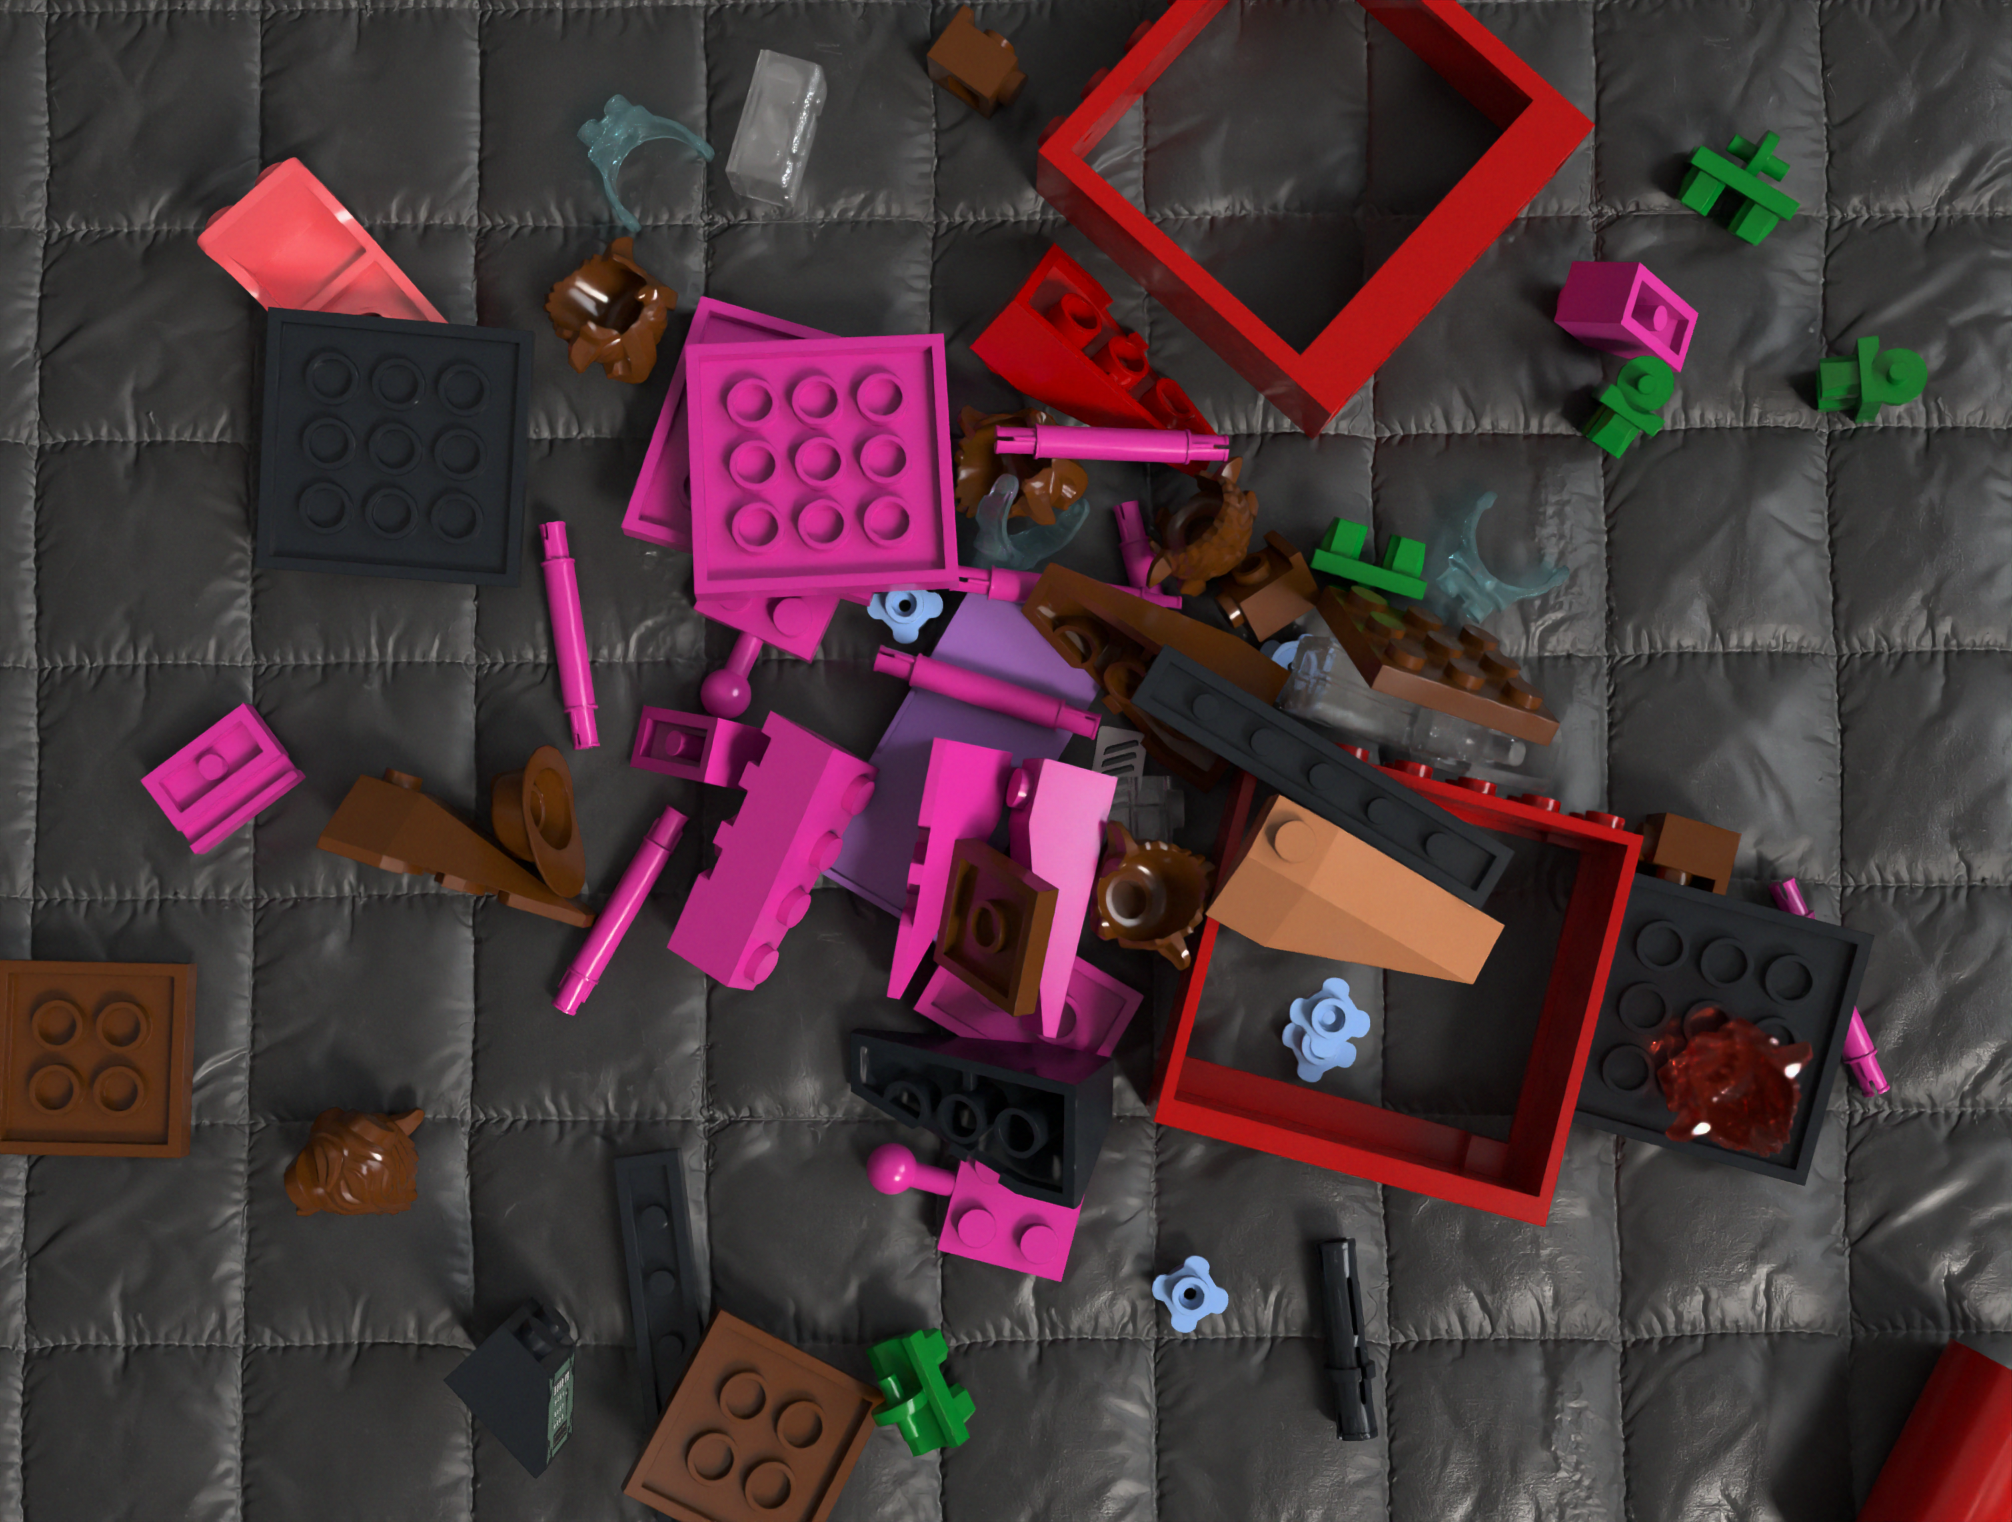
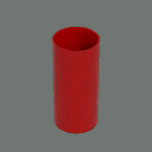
M1949 1338L1855 1522H2012V1370Z

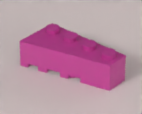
M771 710L761 731L771 737L761 763L755 760L748 761L738 783L739 786L747 790V795L740 811L731 819L722 820L712 842L715 844L714 852L718 857L714 870L706 869L698 875L667 945L668 949L723 985L751 991L754 990L757 984L765 981L774 970L779 957L777 948L788 929L796 926L806 914L811 902L809 893L820 873L828 870L837 860L843 846L841 837L853 816L860 814L872 799L875 791V783L873 781L880 771L879 768L823 735Z

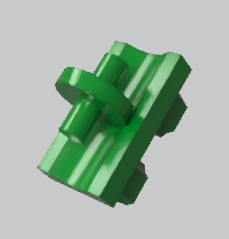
M1770 130L1763 134L1756 145L1737 133L1732 137L1725 151L1744 161L1741 168L1702 145L1698 148L1694 146L1683 164L1690 168L1684 175L1674 199L1695 213L1706 216L1724 188L1742 198V203L1730 219L1725 230L1751 246H1757L1773 230L1778 221H1790L1801 205L1756 178L1757 174L1761 171L1777 182H1780L1790 169L1789 164L1772 155L1780 136Z
M1879 337L1857 338L1852 355L1819 359L1818 371L1815 373L1817 413L1853 409L1854 424L1874 422L1882 403L1890 406H1901L1912 402L1921 394L1927 383L1928 376L1925 361L1917 353L1904 348L1890 349L1876 357L1879 350Z
M1638 356L1630 359L1620 368L1615 386L1600 380L1590 396L1601 404L1580 430V433L1618 459L1639 431L1654 437L1666 421L1651 411L1661 408L1669 400L1674 390V376L1671 368L1657 357Z
M1334 516L1322 537L1320 547L1311 546L1306 564L1310 565L1311 568L1354 580L1352 586H1359L1370 590L1371 586L1421 601L1423 599L1428 582L1419 577L1424 563L1425 543L1390 533L1380 566L1358 560L1368 526ZM1332 582L1328 584L1346 592H1349L1351 589ZM1385 599L1387 601V606H1389L1390 600Z
M936 1327L923 1331L918 1329L879 1340L865 1349L885 1398V1401L871 1411L876 1426L881 1427L896 1422L903 1440L908 1443L913 1457L941 1447H958L970 1438L964 1423L974 1413L975 1406L966 1388L962 1387L959 1383L949 1385L945 1383L938 1365L947 1359L949 1349L940 1329Z

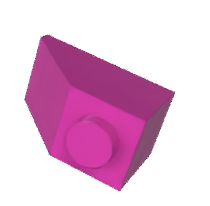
M1572 261L1566 284L1558 296L1557 313L1554 321L1586 346L1627 359L1638 356H1654L1663 360L1671 368L1672 372H1681L1699 313L1640 262Z
M644 705L630 767L747 792L746 789L738 785L748 761L755 760L761 763L771 737L762 733L760 728L733 721Z

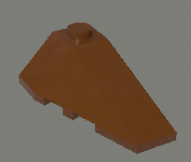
M1050 562L1045 568L1021 609V613L1070 667L1085 669L1105 691L1101 701L1114 715L1123 711L1144 734L1140 744L1149 754L1206 794L1210 792L1231 762L1129 702L1162 645L1166 643L1271 707L1291 675L1290 671L1237 636L1053 562Z
M386 767L383 777L360 775L321 832L316 848L401 875L402 872L423 876L424 872L435 875L434 881L440 883L442 887L485 896V893L488 892L497 895L496 901L506 906L581 928L593 926L599 915L575 896L571 899L558 896L546 884L538 868L526 860L514 858L503 849L496 837L442 797L420 790L424 778Z

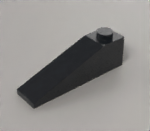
M857 1028L850 1032L851 1092L907 1127L915 1129L922 1126L950 1144L948 1152L962 1161L967 1162L973 1158L1000 1175L998 1183L1015 1194L1070 1209H1076L1081 1204L1112 1121L1114 1058L1049 1044Z

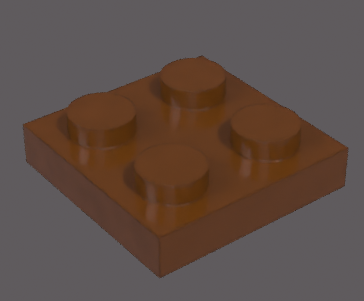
M976 837L956 839L933 961L1012 1017L1033 1014L1035 1012L1059 889Z

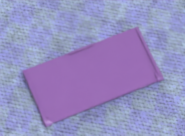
M967 592L930 658L1060 699L1065 698V704L1084 710L1089 708L1100 686L1085 669L1070 667L1021 613L1024 604L994 599L989 601L987 600V595ZM913 686L868 762L880 769L873 781L875 783V791L872 799L860 814L853 816L841 837L843 846L837 860L828 870L821 873L901 920L903 907L906 905L907 899L906 889L910 864L920 831L918 829V819L934 737L1013 753L1011 767L1021 768L1023 759L1047 758L1058 761L1073 732L1057 728V731L1054 732L1050 728ZM1004 804L1001 818L986 843L1002 854L1010 842L1008 821L1012 808ZM938 931L933 938V942L935 943V945L937 941Z

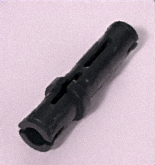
M1350 1237L1317 1240L1314 1242L1319 1267L1322 1308L1328 1344L1329 1362L1324 1364L1325 1380L1332 1383L1337 1439H1342V1441H1364L1378 1436L1371 1379L1376 1377L1375 1361L1368 1358L1360 1282L1357 1271L1356 1240Z

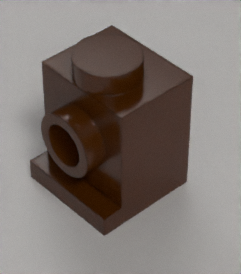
M964 4L927 54L929 79L989 121L1001 104L1006 108L1014 104L1026 86L1029 76L1018 69V57L1014 55L1015 49L1003 36L991 29H985L982 33L975 28L974 11Z
M1274 529L1263 536L1267 547L1259 552L1247 554L1245 559L1237 566L1215 580L1221 593L1214 596L1213 600L1225 621L1232 629L1242 625L1259 642L1316 607L1321 597V593L1301 552Z
M1668 812L1647 814L1645 823L1640 822L1637 825L1634 833L1644 836L1637 863L1654 868L1652 877L1690 887L1694 879V888L1723 896L1726 895L1742 836L1741 833Z

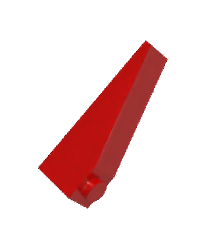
M1055 242L991 316L969 347L982 358L985 365L993 373L1002 376L1018 391L1091 427L1158 430L1189 429L1191 434L1217 435L1179 384L1169 378L1160 379L1149 365L1144 352L1150 347L1136 331L1127 336L1107 311V308L1114 301L1102 285ZM1190 460L1188 465L1183 463H1163L1195 478L1193 474L1200 470L1206 471L1211 461Z

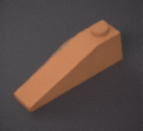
M1281 795L1267 796L1204 912L1210 918L1264 947L1467 984H1474L1505 926L1340 827Z

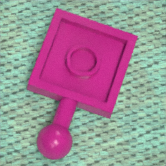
M830 595L697 601L694 606V611L697 614L740 632L724 669H719L709 674L701 686L700 696L704 708L711 715L721 719L735 718L747 709L751 701V687L747 678L763 643L811 664L841 598Z
M899 1143L882 1144L870 1154L866 1164V1174L870 1184L877 1191L888 1195H895L912 1187L949 1197L936 1244L937 1250L1059 1282L1062 1281L1082 1202L1076 1209H1070L1015 1194L998 1183L1000 1177L998 1173L973 1158L967 1162L959 1159L957 1170L954 1172L916 1162L913 1153Z

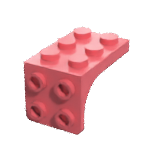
M296 157L267 167L257 177L254 188L235 205L226 206L209 218L205 225V231L197 239V245L204 253L231 274L267 312L268 307L449 323L339 199Z

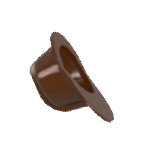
M543 745L535 748L528 758L526 766L500 772L492 777L490 782L492 825L495 837L506 852L516 859L536 862L537 868L546 884L558 896L571 899L580 894L585 882L586 871L584 848L574 808L572 777L566 760L558 749L550 745Z

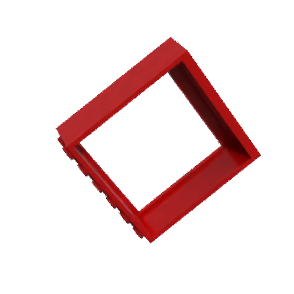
M1167 0L1170 8L1155 24L1147 19L1133 32L1123 49L1127 55L1116 67L1110 71L1104 66L1092 76L1080 94V98L1084 101L1068 118L1063 115L1060 117L1056 116L1043 130L1036 143L1040 147L1036 161V192L1297 427L1314 440L1555 176L1594 128L1595 124L1455 0H1355L1504 133L1309 347L1299 355L1083 161L1084 157L1229 1Z
M1332 742L1466 823L1580 853L1507 1141L1185 1055L1220 922L1205 915L1204 912L1202 913L1203 920L1194 927L1193 932L1190 934L1187 946L1191 957L1190 966L1180 972L1145 1107L1153 1122L1545 1227L1644 836L1623 831L1625 819L1591 810H1586L1585 814L1569 812L1568 816L1559 813L1562 803L1550 798L1522 793L1521 797L1507 795L1506 799L1495 796L1498 786L1493 783L1459 776L1458 780L1445 779L1444 783L1431 779L1434 769L1429 766L1395 759L1394 763L1384 762L1383 766L1368 763L1369 751L1347 744ZM1236 765L1233 770L1210 862L1216 866L1213 874L1217 877V884L1211 888L1212 893L1206 900L1207 907L1239 850L1258 779Z

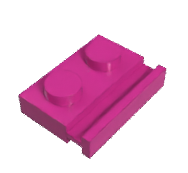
M242 703L140 781L177 831H182L191 843L189 847L194 854H205L304 780L306 776L301 770H297L289 759L288 752L253 705Z

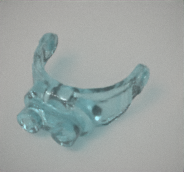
M616 94L604 106L603 111L606 116L600 122L596 119L588 120L580 128L577 136L590 149L589 159L600 170L604 181L603 188L606 191L610 204L616 209L621 223L630 232L635 233L639 232L642 227L638 223L636 216L630 214L622 206L616 192L619 167L630 150L644 141L666 137L674 138L690 145L708 163L714 159L715 153L705 140L693 134L687 127L670 119L653 116L642 105L633 107L621 94Z
M1008 473L1001 475L992 486L990 494L984 495L978 504L975 517L980 529L973 542V546L978 550L970 567L991 570V566L995 565L998 568L1018 571L1034 569L1037 561L1056 554L1073 539L1089 514L1090 506L1088 501L1083 497L1079 498L1059 517L1055 516L1057 521L1053 525H1038L1015 535H1007L1008 513L1018 492L1019 482L1014 475Z
M1487 491L1476 501L1473 511L1466 517L1461 530L1462 536L1459 547L1448 558L1450 567L1436 579L1437 585L1449 597L1454 598L1459 594L1466 601L1461 608L1467 617L1476 624H1480L1493 611L1502 613L1518 600H1530L1547 593L1550 588L1562 584L1570 574L1569 568L1563 565L1561 568L1555 569L1551 577L1542 585L1534 588L1506 585L1489 574L1478 555L1475 530L1482 512L1485 509L1491 508L1494 500L1498 497L1492 491Z

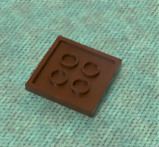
M1326 585L1316 605V609L1370 689L1546 747L1549 746L1560 726V722L1542 702L1545 695L1521 677L1519 674L1521 670L1520 665L1503 655L1497 648L1499 640L1495 636L1469 624H1465L1461 631L1443 625L1444 622L1441 618L1418 606L1409 605L1406 612L1387 606V601L1384 598L1363 587L1352 586L1350 591L1346 592Z
M0 959V1154L182 1158L190 1155L197 963Z
M717 1305L621 1485V1490L623 1494L680 1522H826L876 1425L871 1411L885 1401L881 1389Z

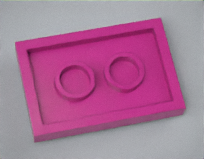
M1075 955L1056 1039L1022 1029L1021 1016L1012 1017L940 965L916 1003L914 1010L960 1037L1058 1045L1110 1057L1145 996Z

